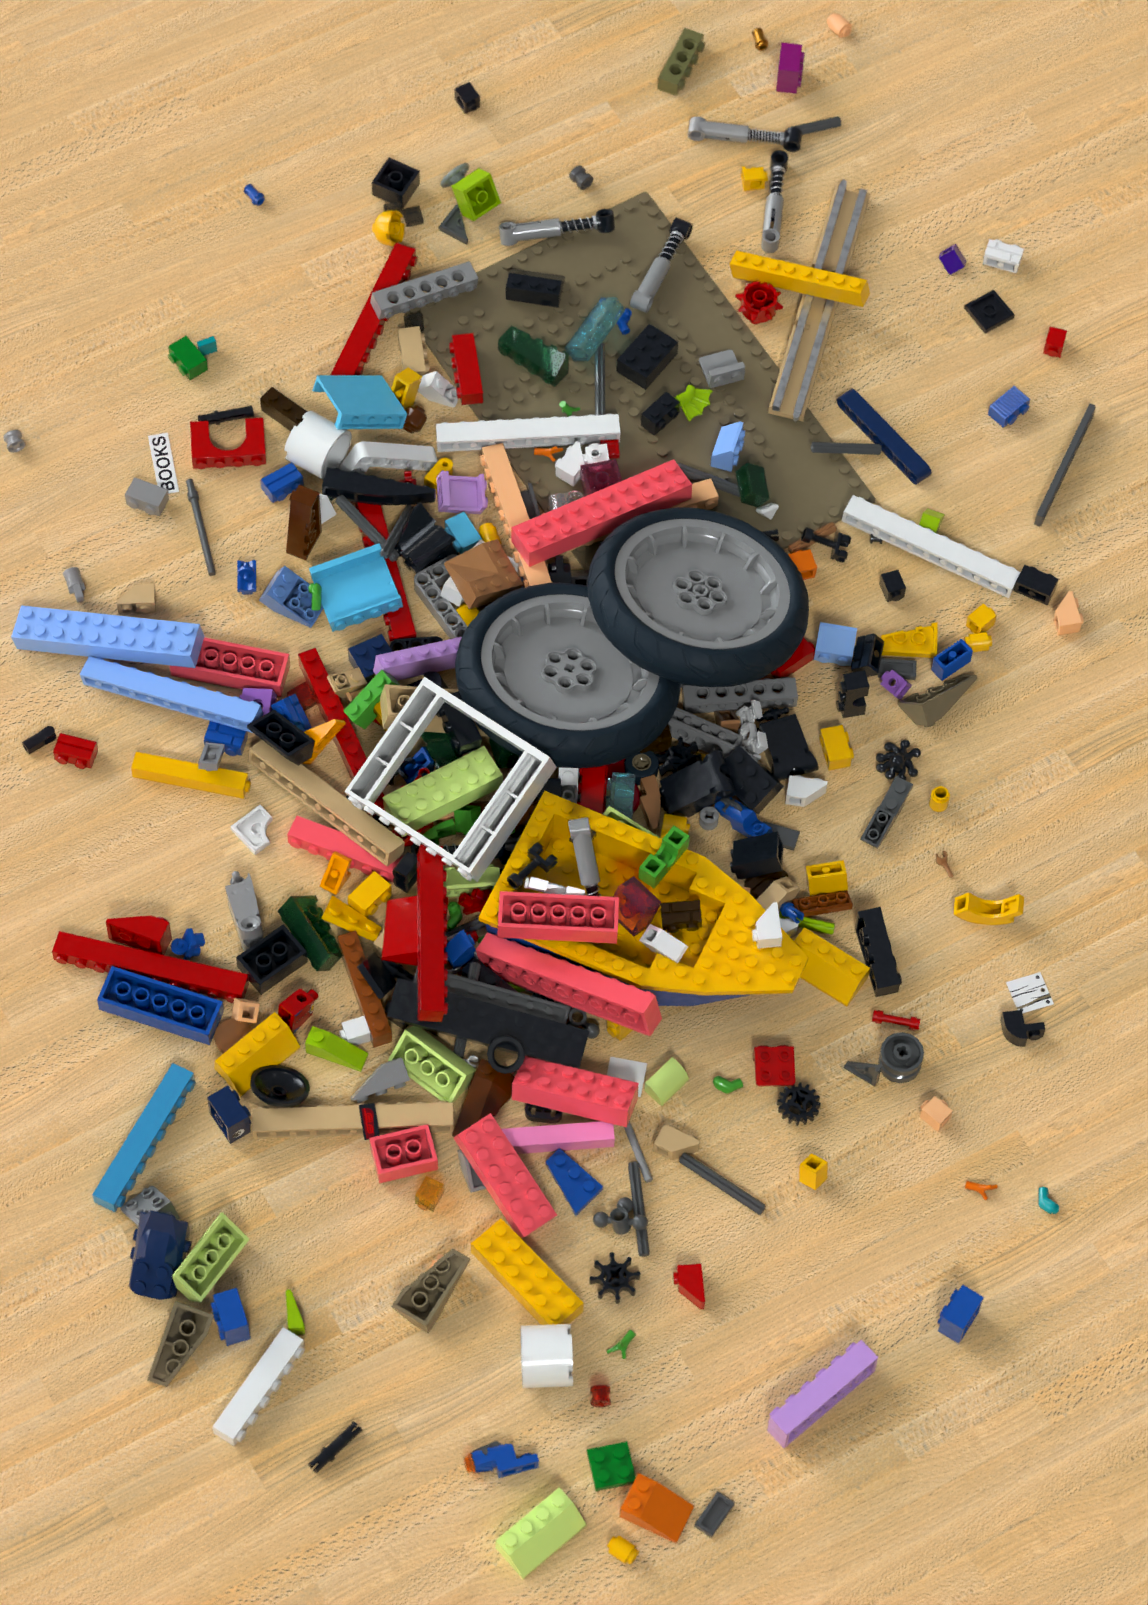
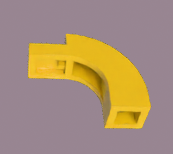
M966 893L955 897L954 915L975 924L1004 925L1013 923L1014 917L1022 915L1024 910V896L1020 894L1003 900L991 901L978 898L971 893Z

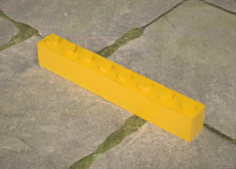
M737 250L729 263L733 278L750 282H767V285L771 284L773 287L859 307H864L870 295L867 280Z

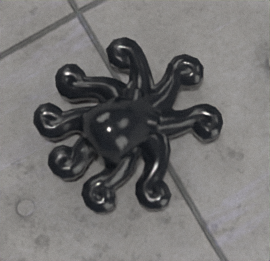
M908 740L901 741V749L895 744L887 742L884 749L886 751L892 750L893 752L886 754L878 753L876 755V760L880 763L888 760L884 764L876 766V770L880 773L890 768L885 773L887 779H893L895 773H899L897 777L906 780V767L908 768L909 776L916 777L918 775V770L914 768L911 759L913 757H920L921 751L918 748H914L907 753L906 748L910 747Z

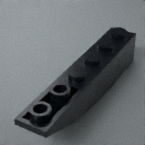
M327 467L322 484L323 495L333 498L344 495L349 501L357 503L413 505L435 502L436 489L429 486H418L410 482L403 483L394 479H384L374 475L360 474L355 471H344L339 468Z

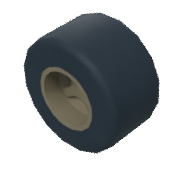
M638 752L625 759V776L633 780L636 785H640L641 778L654 774L657 777L659 762L654 752Z

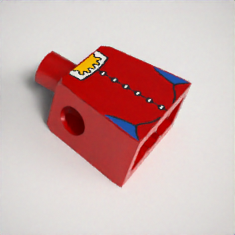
M298 989L279 1004L278 1016L288 1025L293 1034L313 1014L314 1002L319 998L317 992L310 989L306 993L304 990Z

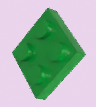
M627 1441L587 1449L586 1453L595 1491L634 1483L636 1477Z

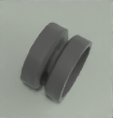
M894 1033L888 1036L882 1043L878 1065L882 1066L881 1073L883 1076L896 1083H907L915 1079L920 1073L923 1061V1045L916 1037L908 1033Z

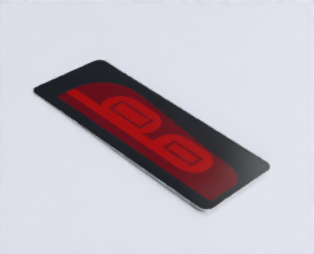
M375 1104L359 1105L364 1140L380 1136Z

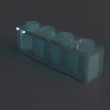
M601 297L566 345L565 350L573 361H589L622 316L625 309L617 297Z
M612 772L611 778L607 779V790H610V796H606L605 808L610 806L631 820L633 815L635 774Z

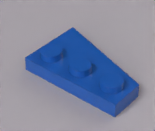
M560 1148L546 1161L545 1165L556 1184L559 1185L575 1217L603 1190V1186Z

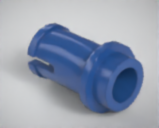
M248 184L244 188L243 192L252 200L254 205L260 206L265 201L263 193H259L252 184Z
M785 902L781 905L780 911L783 916L789 917L795 923H800L798 919L803 920L804 913L796 909L793 903Z

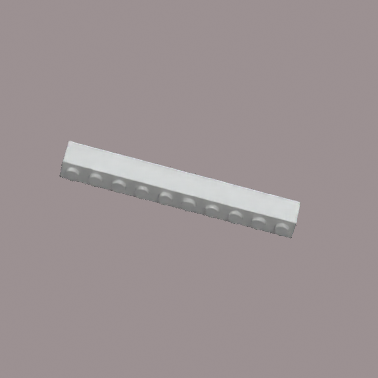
M619 414L554 416L551 418L535 417L532 419L517 418L514 420L498 419L496 421L480 420L477 422L461 421L459 423L443 422L436 424L437 452L482 450V447L503 443L505 449L574 445L576 441L580 442V445L600 444V440L618 439L620 443Z
M853 495L844 510L842 522L870 535L873 534V536L881 538L883 541L1007 598L1010 597L1014 590L1020 572L1013 567H1008L996 559L984 556L979 551L971 550L961 543H956L946 536L933 532L929 528H924L911 520H906L896 513L883 509L879 505L869 503L864 498Z

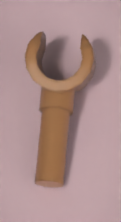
M942 851L943 858H940L936 853V863L943 866L949 878H952L954 875L947 863V852Z

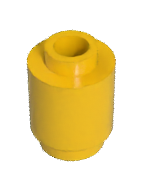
M485 523L479 527L478 533L484 542L498 539L501 544L497 529L492 523Z
M987 632L969 634L967 637H964V642L972 649V653L989 651V647L992 646L991 635H987Z
M938 786L932 790L929 800V806L932 810L943 812L947 809L950 799V793L947 788Z
M620 1535L617 1538L613 1536L607 1545L609 1548L608 1553L624 1564L628 1563L631 1565L639 1554L636 1546Z

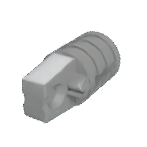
M72 567L66 569L63 572V576L69 593H74L77 603L84 601L82 591L86 590L79 568Z

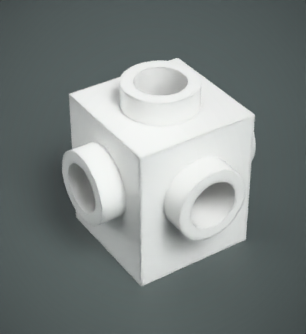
M593 443L589 447H585L586 453L582 455L584 465L588 464L589 470L601 471L603 468L611 467L607 443L600 445Z

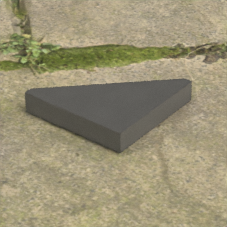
M456 204L440 224L439 231L467 245L468 238L459 206Z
M847 1061L844 1069L872 1086H876L879 1081L881 1065Z

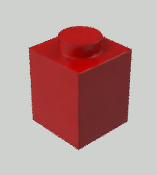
M1050 327L1043 354L1061 358L1067 330Z

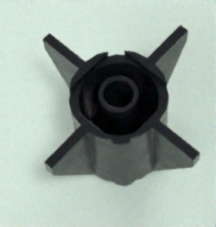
M418 503L414 507L402 535L394 547L399 555L404 558L403 564L415 574L449 555H459L452 543L455 540L454 536L448 534L442 526L439 527L434 524L437 521L431 517L422 503Z

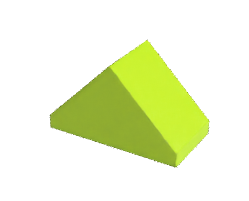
M927 508L923 512L919 526L929 528L937 533L945 514Z

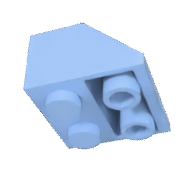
M744 422L721 427L711 456V467L732 472L733 466H737L740 457L739 452L743 450L746 430H743Z

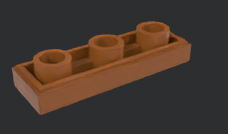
M847 890L792 899L794 907L803 912L804 917L851 910L853 908V903Z

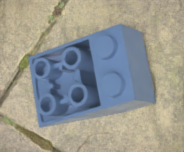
M286 566L275 573L259 599L260 602L272 611L310 628L323 610L322 604L321 610L311 609L312 593L308 591L310 584Z

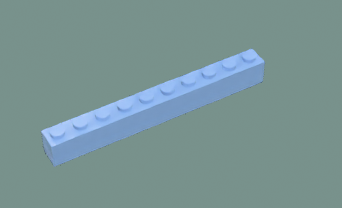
M89 656L80 672L84 685L247 732H251L247 725L263 716L261 705L257 702L245 701L237 696H227L219 691L213 692L202 686H192L184 681L178 682L170 677L157 676L152 672H143L135 667L122 666L117 662H108L100 657L94 658Z

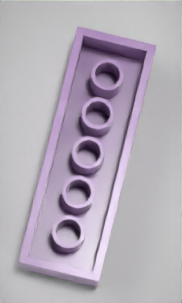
M862 1340L857 1344L853 1342L848 1346L843 1356H836L831 1361L830 1367L827 1369L822 1368L812 1382L807 1381L804 1383L798 1394L790 1395L785 1400V1405L781 1408L779 1406L770 1413L767 1431L783 1448L787 1447L875 1372L878 1361L876 1354Z

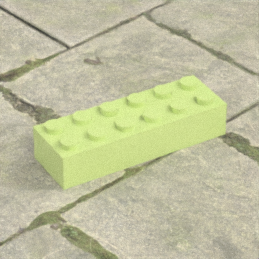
M482 746L383 796V806L387 813L416 831L499 789L503 783V774L485 746Z

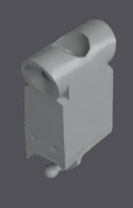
M234 871L230 880L231 885L225 886L228 906L242 949L246 951L263 939L264 936L250 874L248 873L247 878L244 879L238 871Z

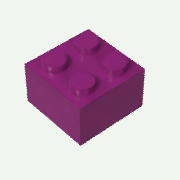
M781 43L776 92L797 94V87H801L802 77L800 76L803 73L805 52H801V44Z

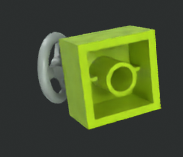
M463 163L451 170L442 179L440 185L442 188L452 187L462 216L475 221L501 204L491 173L478 168L465 177L464 175L469 170V164Z

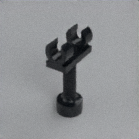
M806 527L802 533L801 541L806 543L815 541L832 548L830 559L845 562L848 553L844 550H839V546L848 547V544L851 543V537L842 535L839 532L834 541L814 534L813 529Z
M537 842L528 850L527 856L532 862L518 874L512 873L507 878V881L513 889L518 890L524 884L523 879L539 866L547 873L557 864L556 860L558 858L553 854L546 860L539 855L542 853L544 846Z

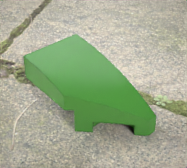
M453 819L437 824L425 832L423 836L439 845V839L456 834Z

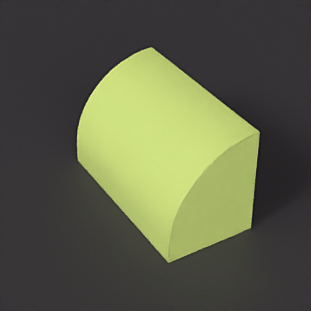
M672 1057L645 1082L644 1091L662 1106L689 1080V1077L679 1062Z

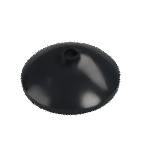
M269 1065L261 1067L252 1074L250 1080L252 1092L261 1101L276 1107L298 1105L306 1100L310 1091L308 1080L300 1072L286 1066Z

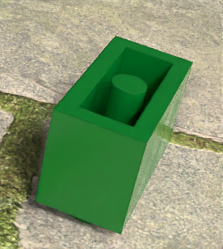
M187 336L168 346L169 360L171 363H175L183 376L186 375L189 380L208 370L207 359Z

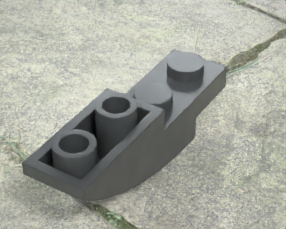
M897 776L895 777L882 803L876 809L863 833L861 841L878 849L904 807V802L913 788L912 783Z

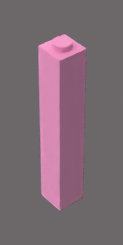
M602 1121L501 1129L517 1154L553 1152L559 1148L562 1151L614 1147L615 1143L613 1124Z

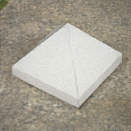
M769 503L756 508V512L771 520L779 505Z

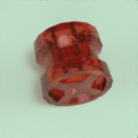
M595 1385L590 1388V1393L592 1394L591 1406L607 1407L611 1405V1399L609 1398L611 1388L609 1386Z

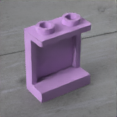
M441 471L436 477L438 512L481 514L487 508L488 498L485 497L487 481L484 480V474H479L478 477L451 476L449 471Z

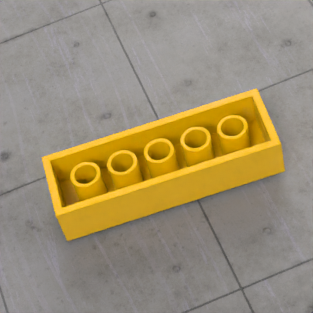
M502 1218L471 1243V1253L541 1325L570 1324L583 1312L584 1302Z

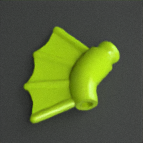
M687 385L686 391L676 395L674 398L680 402V407L690 422L695 416H702L703 409L710 405L709 396L713 391L709 389H695L693 385Z

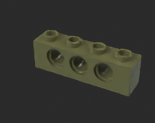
M684 28L658 78L659 90L676 96L680 90H683L686 77H690L693 64L696 65L699 52L704 50V34Z

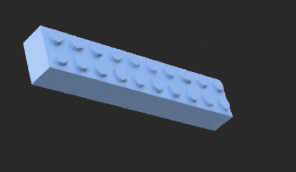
M22 605L11 636L16 648L21 650L196 668L205 637L200 624Z

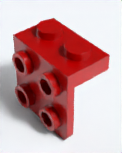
M761 1045L754 1047L753 1061H755V1081L757 1086H793L795 1084L794 1046L779 1045L777 1047Z

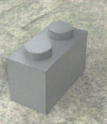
M134 477L125 493L126 505L133 509L143 510L149 515L160 517L169 501L168 489Z

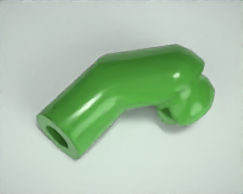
M311 583L308 587V591L312 593L311 609L318 611L321 610L322 587L318 583Z
M456 902L448 904L450 919L447 921L446 929L449 931L454 929L463 918L461 907Z
M716 1076L713 1079L715 1088L726 1094L743 1087L740 1078L731 1082L721 1076Z

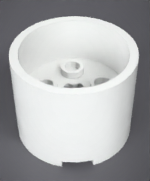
M308 411L303 415V421L297 427H293L284 449L287 451L285 459L324 480L327 467L339 468L350 448L352 435L346 429H337L335 423L314 411Z
M571 1324L521 1326L523 1388L573 1386Z

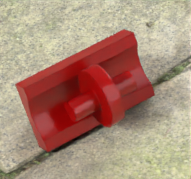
M476 888L473 889L470 895L466 892L461 893L458 904L464 907L463 913L465 915L476 912L481 913L492 890L489 888L482 891Z

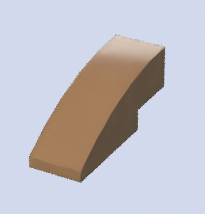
M654 774L640 779V789L643 796L640 797L639 807L649 831L657 834L661 805L659 786Z

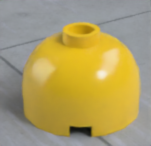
M384 211L377 216L373 223L372 231L381 244L394 246L398 241L402 242L405 225L401 223L400 218H403L399 211Z

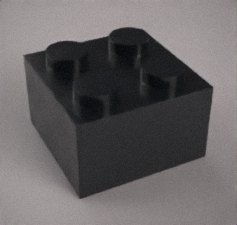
M388 158L372 181V195L403 209L420 185V171L392 158Z

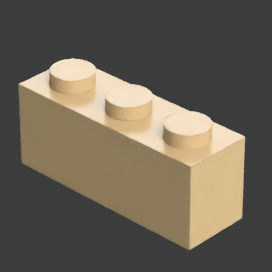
M420 326L398 328L403 370L409 367L421 376L429 374V364L425 363L427 350L422 346V344H425L424 333L420 332Z

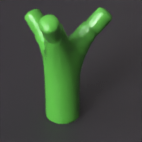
M565 401L559 403L562 412H565L568 417L572 416V412L580 411L579 407H570Z
M629 1330L619 1343L607 1349V1353L621 1350L622 1359H626L627 1347L636 1334Z

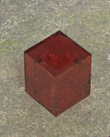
M306 681L287 692V697L296 693L304 711L317 704L316 694Z

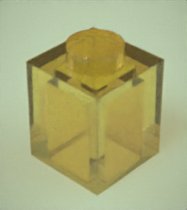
M426 1176L415 1195V1204L422 1210L433 1212L444 1193V1184Z

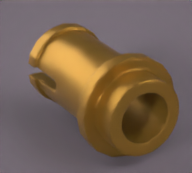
M754 29L752 35L756 42L755 47L760 51L767 49L768 40L765 39L763 29Z

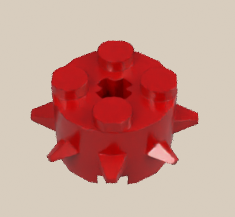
M756 281L750 284L747 283L744 292L735 295V298L741 301V307L737 311L742 312L743 316L750 320L752 324L772 320L776 310L783 309V306L777 302V297L781 292H777L771 284L767 285V282L760 283V281Z

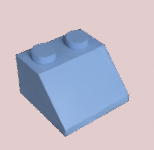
M820 622L814 660L821 663L829 662L840 666H851L857 628Z

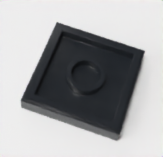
M995 290L973 300L964 307L984 333L1012 320L1015 316Z
M376 952L369 955L357 966L378 999L384 997L396 986V981Z

